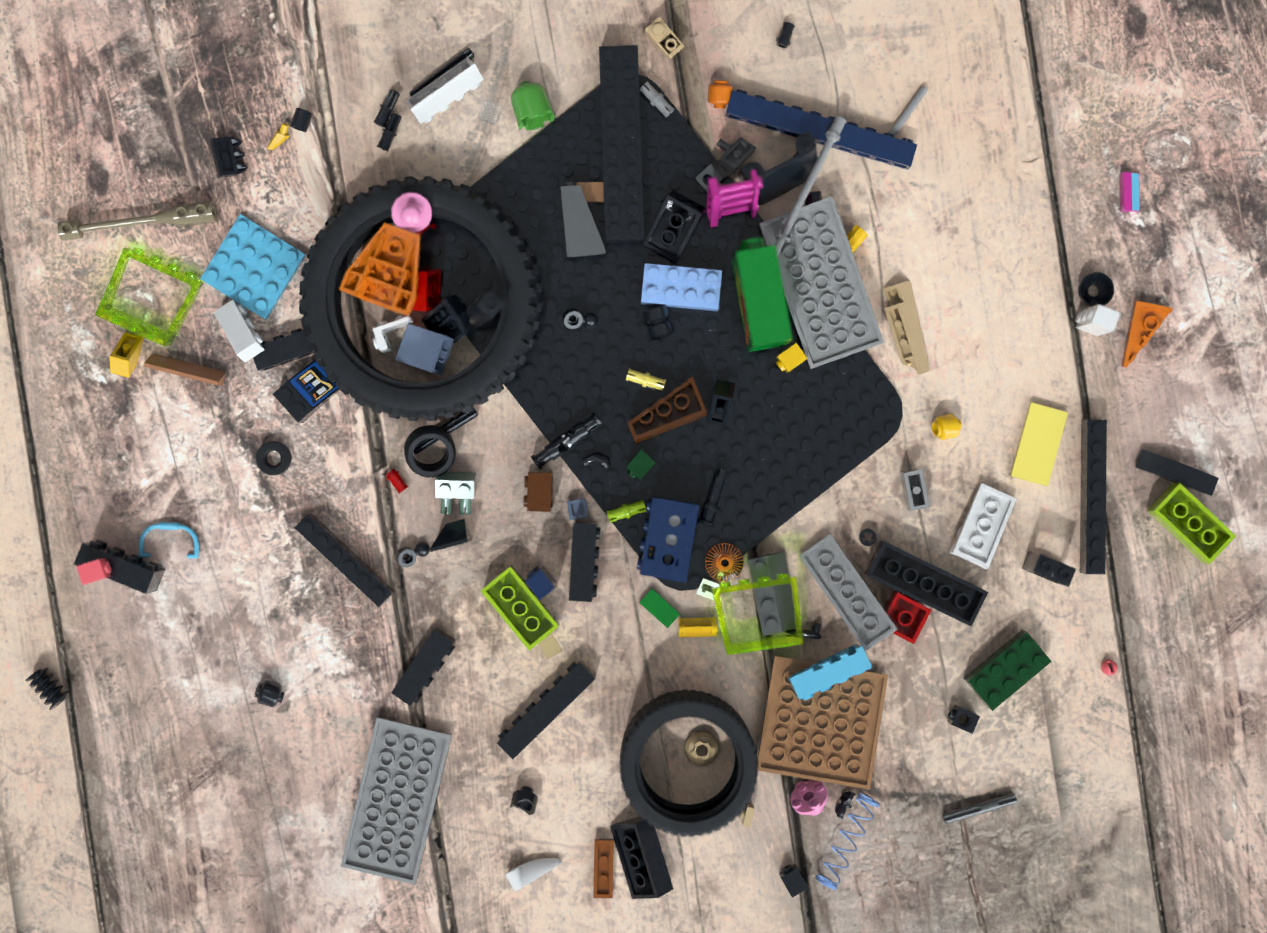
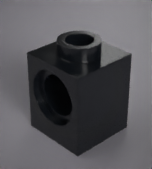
M957 705L950 709L947 716L949 724L973 734L980 718L978 714ZM961 714H966V720L963 723H959L958 717Z
M789 864L781 869L782 872L779 873L780 878L792 898L809 888L796 864Z

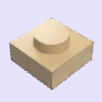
M747 803V807L741 811L739 819L742 820L743 826H751L755 810L752 804Z

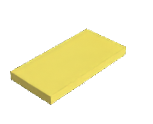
M1032 402L1029 404L1010 473L1011 477L1043 486L1049 485L1068 412Z

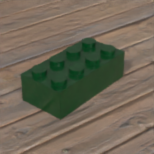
M1021 630L963 679L987 708L993 711L1052 661L1028 632Z

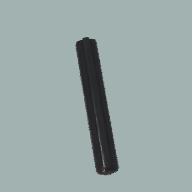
M470 48L465 49L410 91V95L413 96L465 58L468 57L470 60L474 58L472 50Z
M473 407L472 411L461 413L442 425L441 428L450 434L476 418L478 413ZM434 438L424 439L416 445L413 453L418 454L439 440Z

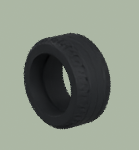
M424 425L409 434L405 441L404 454L407 465L414 473L422 477L433 478L443 475L452 467L456 457V449L451 435L445 429L435 425ZM434 438L445 444L446 453L441 460L433 464H424L414 457L413 452L416 445L424 439Z

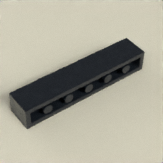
M312 513L307 514L296 525L295 529L378 607L382 606L395 592Z
M581 661L571 663L566 669L568 672L563 677L559 675L552 682L554 686L550 690L546 688L539 695L541 699L536 704L532 702L525 709L527 712L522 717L518 715L511 722L513 726L509 730L505 728L498 735L500 739L497 744L512 760L596 679V676Z

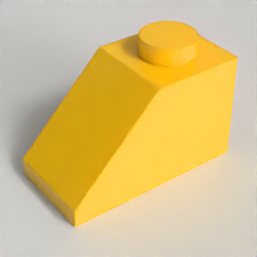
M124 332L110 355L111 373L128 378L131 376L137 366L144 340L143 336Z

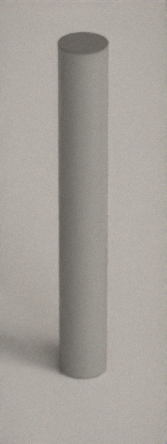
M921 86L889 133L897 135L928 91L926 87Z

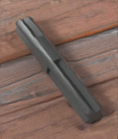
M1012 793L979 802L975 805L944 813L942 815L945 824L978 814L991 812L1016 804L1017 798Z

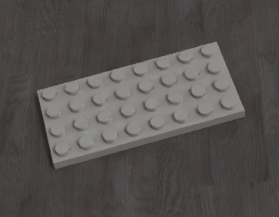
M833 196L802 207L787 236L791 241L790 243L784 242L778 254L784 295L805 355L808 358L810 369L880 345L884 343ZM791 212L759 223L767 246L775 245L777 238L774 234L781 233Z
M383 717L376 718L341 867L416 884L452 734Z

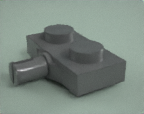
M742 137L730 145L720 139L716 146L723 149L725 154L720 158L718 164L734 174L754 153L756 147Z

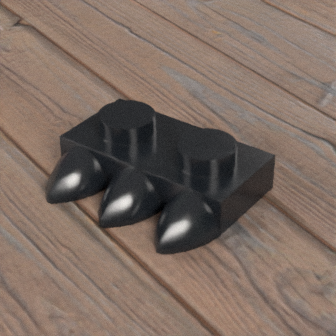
M221 137L210 140L218 178L233 177L246 171L248 168L246 165L236 162L241 160L245 154L239 150H233L241 145L242 141L240 139Z

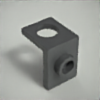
M719 160L711 163L696 177V180L706 192L708 184L704 182L705 174L716 178L717 183L733 174L718 164Z

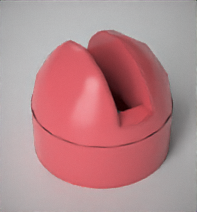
M1107 659L1101 663V671L1104 674L1113 675L1117 672V664L1114 661ZM1109 663L1111 664V667H1112V670H1113L1112 672L1110 671V668H1109V665H1108Z

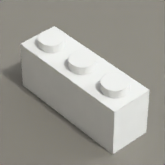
M231 300L213 312L236 355L244 362L264 351L261 345L263 340L257 332H254L255 325L250 318L245 316L247 311L242 304L238 305L234 300Z
M1099 304L1078 313L1075 320L1077 322L1076 328L1095 336L1113 332L1120 313Z

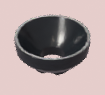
M1094 272L1086 275L1081 280L1078 294L1081 301L1087 306L1093 307L1098 304L1104 306L1111 301L1114 295V285L1107 275ZM1090 286L1098 288L1097 296L1092 297L1089 295L1088 288Z

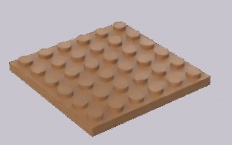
M774 655L758 750V771L870 790L888 675L865 671L850 677L843 683L831 685V688L824 692L813 693L814 696L807 700H803V698L799 700L788 676L816 662Z

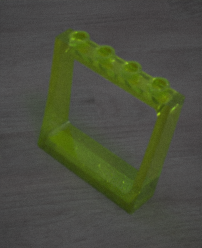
M136 247L133 249L123 248L95 315L164 347L172 345L204 282L197 279L195 273L189 271L183 273L179 271L180 267L175 264L168 263L166 265L161 263L162 259L157 256L151 255V257L144 255L145 251ZM130 258L191 286L168 331L112 306Z
M788 573L778 574L775 579H769V576L758 577V581L750 582V579L738 580L739 584L731 585V582L719 583V587L712 588L727 655L803 644L797 575L789 576ZM782 584H790L792 586L796 633L732 642L730 640L720 594Z

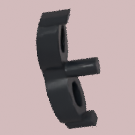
M844 792L841 795V803L835 807L838 818L844 819L846 807H852L849 803L856 795L854 792Z

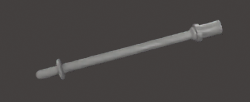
M836 116L830 130H827L825 134L827 140L781 233L774 234L777 238L775 243L777 255L784 242L790 243L791 240L787 236L833 143L838 142L841 138L840 133L847 122L841 116Z

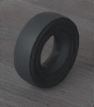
M269 441L258 449L256 463L265 474L280 475L289 468L291 453L283 443ZM271 451H277L281 456V461L276 466H272L267 462V454Z

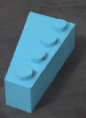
M855 644L788 676V679L799 700L802 698L807 700L814 696L813 693L818 691L824 692L830 689L831 685L843 683L850 677L859 675L872 668V665L863 647Z

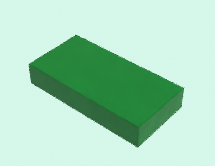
M651 589L639 602L666 628L680 615L654 589Z

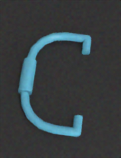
M179 522L152 524L144 529L140 535L139 556L150 558V553H144V539L148 532L157 528L162 530L184 529L190 533L194 541V554H187V558L199 557L197 535L190 527L179 524Z

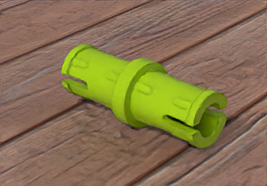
M641 500L628 505L623 504L622 507L606 511L609 522L612 523L619 519L631 518L630 516L646 512L644 501Z

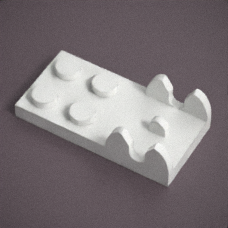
M983 483L979 484L965 521L956 533L957 540L951 546L949 552L983 569H988L1016 498Z

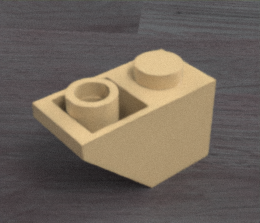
M660 17L645 29L646 38L668 59H671L685 47Z

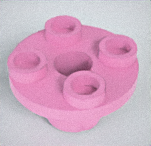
M418 193L400 195L393 204L392 217L395 224L401 229L409 232H418L423 230L431 220V206L427 198Z
M799 781L791 794L790 802L797 813L815 816L822 812L828 800V791L821 781Z

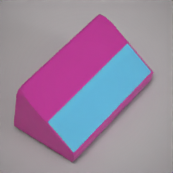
M1122 172L1119 174L1120 212H1140L1139 173Z

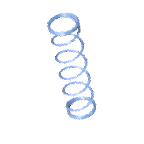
M858 793V797L856 798V800L865 809L869 811V813L872 815V818H864L853 814L847 815L863 830L864 833L855 834L848 831L839 830V832L842 835H844L855 846V850H846L836 846H831V848L846 861L847 866L843 867L823 862V864L837 876L839 882L834 883L833 881L821 875H816L815 879L818 882L833 890H836L838 888L837 884L841 883V880L839 876L836 874V872L833 871L828 865L838 868L849 867L848 861L836 849L847 852L857 851L855 843L843 832L856 836L865 835V830L863 829V827L851 816L865 820H871L874 818L872 812L859 800H862L877 808L880 806V804L877 801L862 793Z

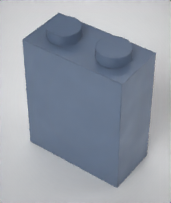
M407 324L395 360L442 376L454 339Z

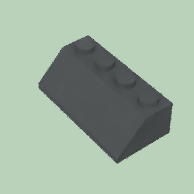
M784 551L748 558L747 564L762 635L780 633L799 627Z

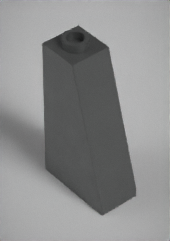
M576 182L564 183L565 186H561L567 257L606 254L581 186L576 185Z

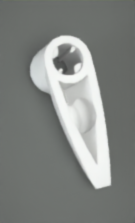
M559 858L537 859L513 868L505 876L513 890L517 891L562 862Z

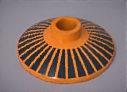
M722 543L715 545L709 550L705 565L711 577L718 581L727 582L739 576L743 569L744 560L738 548L731 544ZM724 559L728 560L729 562L728 565L725 567L721 565V562Z

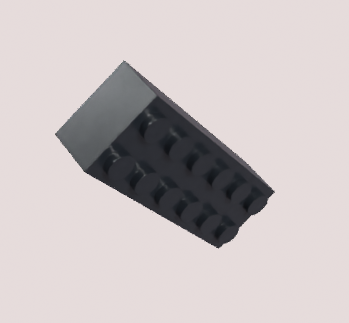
M880 540L864 575L971 627L988 594L987 591Z

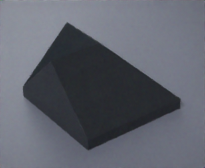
M462 519L445 524L430 547V551L434 552L472 541L465 520Z

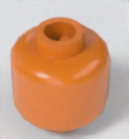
M713 80V83L708 86V102L714 104V108H725L729 104L733 86L728 84L729 81Z

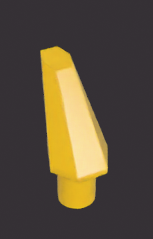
M281 123L280 130L275 132L267 149H276L290 137L287 134L288 124Z

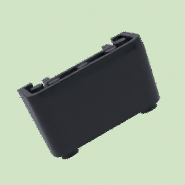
M810 131L798 137L795 145L797 153L791 159L765 172L763 167L757 162H750L740 167L737 176L741 182L750 180L751 170L754 169L756 175L761 177L762 188L759 190L758 206L764 205L806 183L818 158L815 140Z

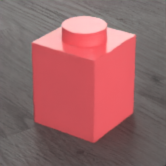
M105 558L76 566L82 585L111 577V566Z

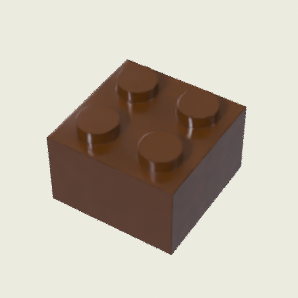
M528 472V476L524 477V488H528V494L524 495V507H527V511L551 512L553 503V473Z

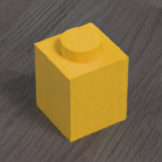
M795 343L776 357L778 360L776 364L781 371L785 370L788 373L808 358L798 344Z

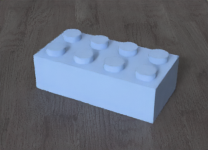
M645 263L641 304L718 311L722 270Z

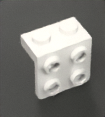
M401 315L395 317V321L391 323L383 321L376 324L377 327L373 328L375 335L373 342L376 349L385 354L392 352L386 333L406 327L407 324H414V319L410 316Z

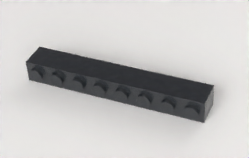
M1081 420L1080 573L1105 574L1107 420Z

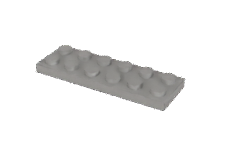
M831 534L799 555L865 651H868L898 630Z

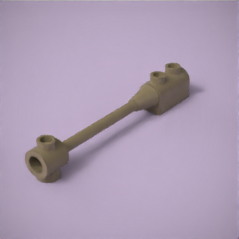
M207 201L173 206V208L155 213V215L82 224L79 219L60 221L57 228L60 239L65 241L83 238V232L154 222L176 224L179 227L215 223L218 222L216 203Z

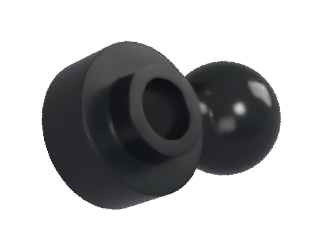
M574 308L566 310L562 317L565 326L569 329H576L581 324H584L587 328H593L598 323V318L594 313H587L582 316L579 310Z
M419 542L413 550L410 547H402L396 553V560L402 567H410L415 563L417 556L425 557L429 554L430 546L426 542Z

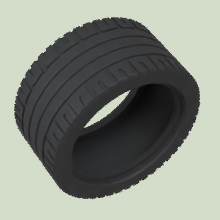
M685 689L682 691L675 690L671 693L667 692L665 695L657 696L656 699L653 698L648 704L646 703L633 716L631 723L628 724L622 739L620 752L621 782L625 795L636 813L640 814V817L651 826L653 825L654 828L661 829L665 833L669 832L671 835H680L681 837L711 834L713 831L716 832L721 830L720 828L726 827L729 822L732 823L742 813L741 811L747 807V803L752 798L751 795L754 794V787L757 784L758 777L757 768H759L755 744L743 719L735 712L732 706L728 705L724 700L722 701L721 698L696 690L687 691ZM691 717L709 721L726 733L734 745L735 763L729 781L718 794L704 802L685 805L668 801L651 789L642 774L640 758L647 740L659 727L675 719Z

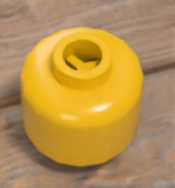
M954 414L940 415L932 422V433L940 440L956 438L962 429V423Z

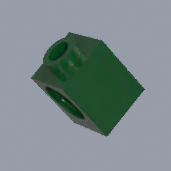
M641 450L626 467L629 469L627 474L634 480L637 478L641 480L656 462Z

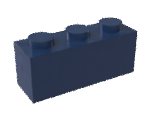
M537 566L526 575L528 577L525 581L539 600L551 592L558 584L544 566L541 568Z

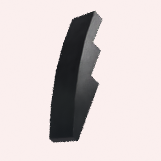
M1143 449L1136 464L1137 469L1152 473L1174 483H1181L1184 487L1210 496L1213 495L1219 480L1218 477Z

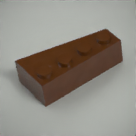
M693 376L628 422V427L635 444L707 416L706 408Z

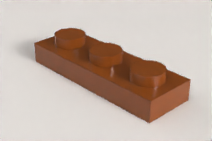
M595 839L593 898H613L614 839Z

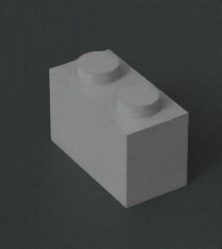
M923 469L900 473L907 511L929 508Z

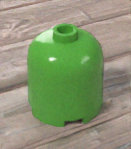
M524 81L512 92L511 103L519 130L522 127H525L526 131L536 130L544 127V122L548 120L552 122L555 119L548 96L542 85Z

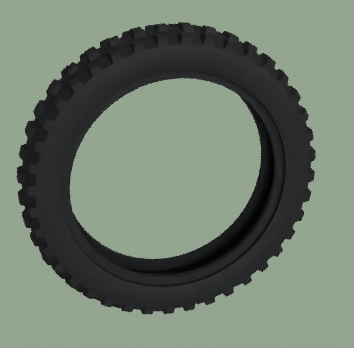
M408 176L404 178V181H399L398 179L389 180L385 186L373 185L368 188L367 193L360 192L352 197L353 201L351 203L346 202L337 209L338 214L331 215L325 223L326 228L320 229L315 236L316 244L311 245L308 250L307 258L309 260L307 263H304L301 272L304 280L300 281L299 295H302V299L299 300V314L304 315L301 318L304 333H308V336H306L307 345L310 351H315L313 356L319 367H324L323 371L327 374L326 377L330 382H336L335 385L340 388V391L345 395L350 394L357 404L361 406L366 404L373 412L380 414L383 411V413L389 414L391 418L399 419L401 416L408 418V421H417L418 418L424 417L427 421H435L438 416L446 418L455 417L456 412L463 411L467 413L472 411L473 405L484 404L489 401L488 397L491 394H499L504 389L503 384L513 380L517 375L515 370L527 361L525 354L530 352L535 343L532 338L540 328V322L537 321V318L540 317L542 311V303L539 302V299L541 298L540 293L543 290L542 284L538 283V274L540 272L538 265H534V252L531 247H527L526 237L522 230L517 231L510 215L505 216L501 212L502 207L496 202L492 204L486 200L487 196L480 191L475 194L467 185L461 184L456 186L450 179L443 178L440 182L428 176H424L423 180ZM405 193H418L427 198L432 210L431 217L461 225L482 241L498 269L502 286V302L505 304L501 309L499 323L494 336L482 354L462 371L445 379L426 383H409L394 379L374 368L362 357L347 333L342 316V291L339 290L349 264L359 248L373 234L378 232L384 223L389 225L395 223L392 217V207L396 199Z

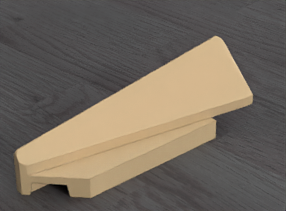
M905 281L883 288L890 307L884 309L901 363L905 366H911L917 370L919 375L929 372L930 369L911 282Z

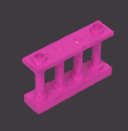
M755 169L751 170L750 180L722 186L718 184L716 178L708 179L706 212L710 228L718 226V220L721 219V216L750 211L751 218L756 217V211L759 210L758 197L759 190L762 188L761 177L756 175Z

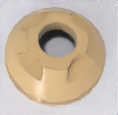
M696 731L686 739L684 752L691 763L697 766H706L716 759L719 745L711 733ZM699 745H705L708 748L706 755L700 756L696 753Z

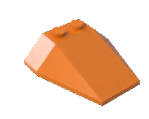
M384 223L348 268L339 290L366 302L409 316L417 294L420 235Z

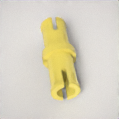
M630 368L626 377L627 381L642 384V387L645 388L648 386L663 391L666 379L654 377L648 372L645 374Z

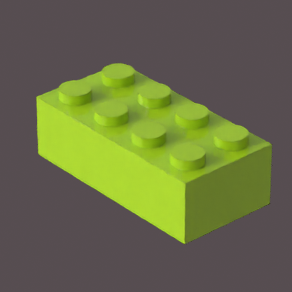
M1172 483L1146 510L1201 563L1211 564L1236 537L1181 483Z
M513 565L481 590L483 595L529 651L560 626V623L543 602L538 599Z

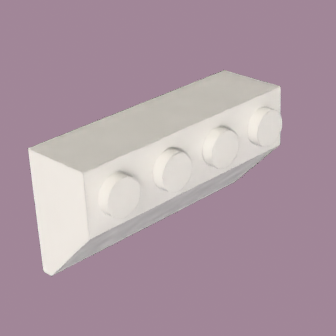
M467 57L411 96L405 103L420 124L423 122L428 123L434 118V114L448 109L451 102L462 99L468 90H474L481 85L480 82L484 79L476 65Z

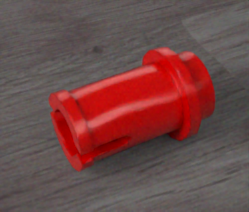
M394 468L386 474V480L392 483L398 494L409 487L399 475V470L396 471Z

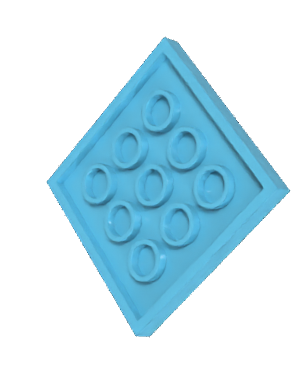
M240 214L200 279L267 320L307 255Z

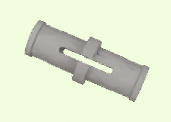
M648 81L645 83V86L639 89L651 101V105L656 106L666 118L675 110L663 98L664 95L658 93Z

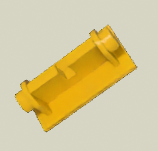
M717 617L678 618L679 638L717 636Z

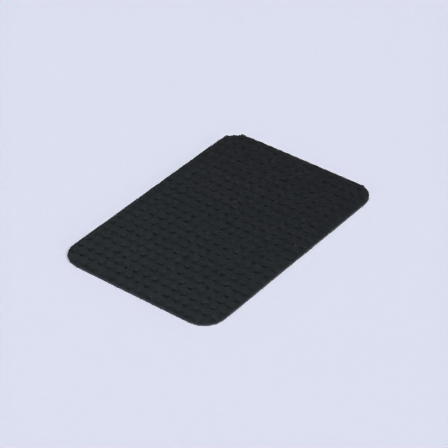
M639 75V89L645 86V83L648 81L658 93L664 95L663 98L675 109L666 118L656 106L651 105V101L639 90L645 241L667 195L672 190L706 208L707 192L696 180V177L717 160L661 88L648 77ZM598 86L470 187L473 193L476 194L480 191L487 196L486 200L491 204L496 202L501 206V212L505 216L510 215L517 231L522 230L524 233L527 247L532 248L534 252V265H538L540 272L538 274V283L542 284L543 290L540 293L541 298L539 299V302L542 303V311L540 317L537 318V321L540 322V328L536 331V335H533L532 339L535 341L533 348L525 354L527 361L515 370L517 375L513 380L504 383V385L549 443L578 422H583L589 418L591 413H595L603 426L596 428L590 433V436L573 446L560 457L606 515V511L622 507L623 504L628 505L641 500L644 501L647 509L648 500L652 501V497L698 504V521L703 511L702 505L707 501L716 468L728 471L717 505L719 506V511L716 512L714 517V527L696 522L686 583L657 578L669 588L679 591L695 590L699 588L703 578L709 581L714 579L708 573L705 565L707 553L712 547L722 543L731 544L738 548L743 556L889 442L898 431L903 417L902 401L895 387L866 350L810 369L806 359L788 373L785 370L781 371L776 364L778 361L776 357L797 343L805 354L787 301L786 306L792 341L781 347L747 352L731 262L735 253L739 251L738 247L741 246L742 241L764 238L759 223L765 221L757 211L756 217L753 219L751 218L750 211L721 216V219L718 220V226L711 228L707 212L705 211L678 262L675 263L643 245L644 242L606 244L604 202H588V207L605 247L606 254L567 257L561 186H565V182H603L600 86ZM705 174L704 182L708 184V179H712V176ZM727 177L718 184L723 186L734 182L730 177ZM431 217L429 224L434 223L436 227L428 228L420 236L418 267L441 269V302L456 294L458 298L463 300L465 309H467L485 288L502 301V286L495 261L482 241L461 225ZM645 263L722 270L718 311L667 307L669 312L667 320L672 322L674 332L651 339L648 331L650 324L645 322L643 313L662 306L641 304ZM574 308L579 310L582 316L587 313H594L598 318V323L593 328H587L584 324H581L576 329H569L565 326L562 317L566 310ZM501 309L491 320L475 330L468 325L466 337L480 355L494 336L499 323ZM629 368L645 374L648 372L651 376L666 379L663 391L648 386L645 388L642 387V384L627 381L626 377ZM693 376L706 408L707 416L635 444L628 427V422ZM716 379L735 383L733 400L726 426L707 422ZM642 450L656 463L641 480L639 478L634 480L627 474L629 469L626 467ZM599 452L610 458L611 465L608 469H602L601 465L596 463L585 467L582 458ZM649 512L638 513L630 516L631 518L629 519L623 518L612 522L641 558L643 555V551H640L641 539L646 538V532L643 531L645 519L649 520ZM722 560L721 565L727 566L728 560Z

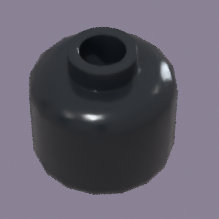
M264 680L262 683H258L254 697L257 698L259 704L275 707L278 702H282L285 692L282 691L281 684Z

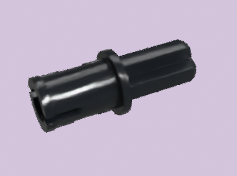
M390 89L383 104H380L381 108L373 121L378 126L385 128L391 113H394L393 108L400 96L397 91Z
M396 113L390 115L385 129H382L383 134L377 145L378 148L389 151L394 136H397L395 133L401 121L400 115Z

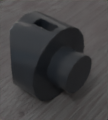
M522 786L521 790L514 791L510 808L516 807L525 811L528 815H533L536 811L538 796L533 793L534 790L531 787Z

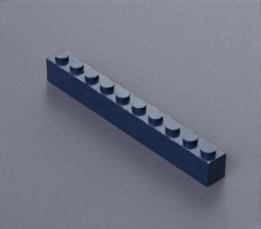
M732 90L725 117L796 138L810 131L815 143L825 144L827 140L825 134L827 130H830L835 117H822L821 113L816 111H810L809 113L803 111V108L798 106H785L783 102L778 100L771 102L761 95H755L754 97L747 95L748 93L744 90ZM847 122L840 133V140L833 143L831 147L908 170L912 165L918 144H914L913 140L908 138L897 139L891 133L880 134L876 132V129L870 127L863 129L858 127L856 123Z

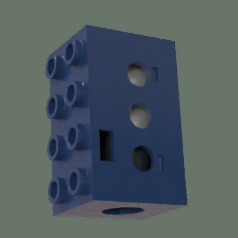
M652 497V501L648 500L646 512L650 513L649 520L645 519L643 531L646 532V538L641 539L640 551H643L642 558L638 557L637 570H640V575L686 583L699 510L698 504Z

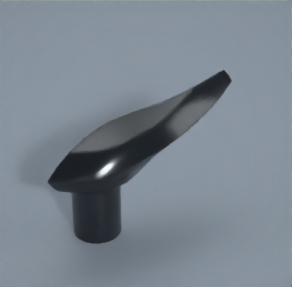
M814 623L812 631L790 629L785 632L809 639H821L822 636L819 632L822 625Z

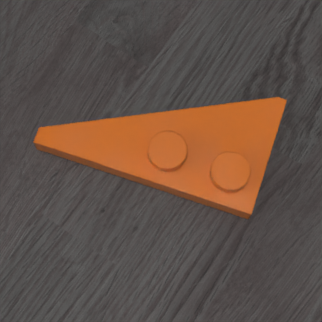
M1134 301L1121 367L1127 368L1133 362L1138 352L1148 343L1154 332L1162 325V322L1172 312L1173 308Z

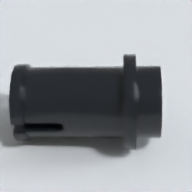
M783 22L780 35L776 38V45L778 47L786 49L790 46V38L795 28L794 24Z

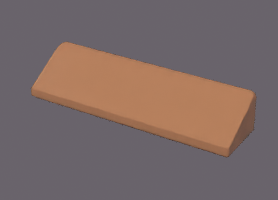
M151 354L143 365L147 368L218 386L223 385L226 375L224 371L158 354Z

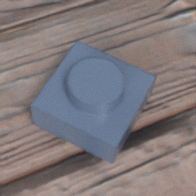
M586 498L567 501L569 520L589 517Z

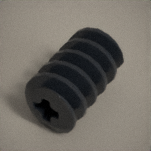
M47 667L37 670L25 681H31L29 686L31 688L36 687L35 693L42 692L39 698H47L44 704H52L49 710H52L66 699L68 691L60 692L63 685L55 686L58 679L50 680L53 673L46 675Z

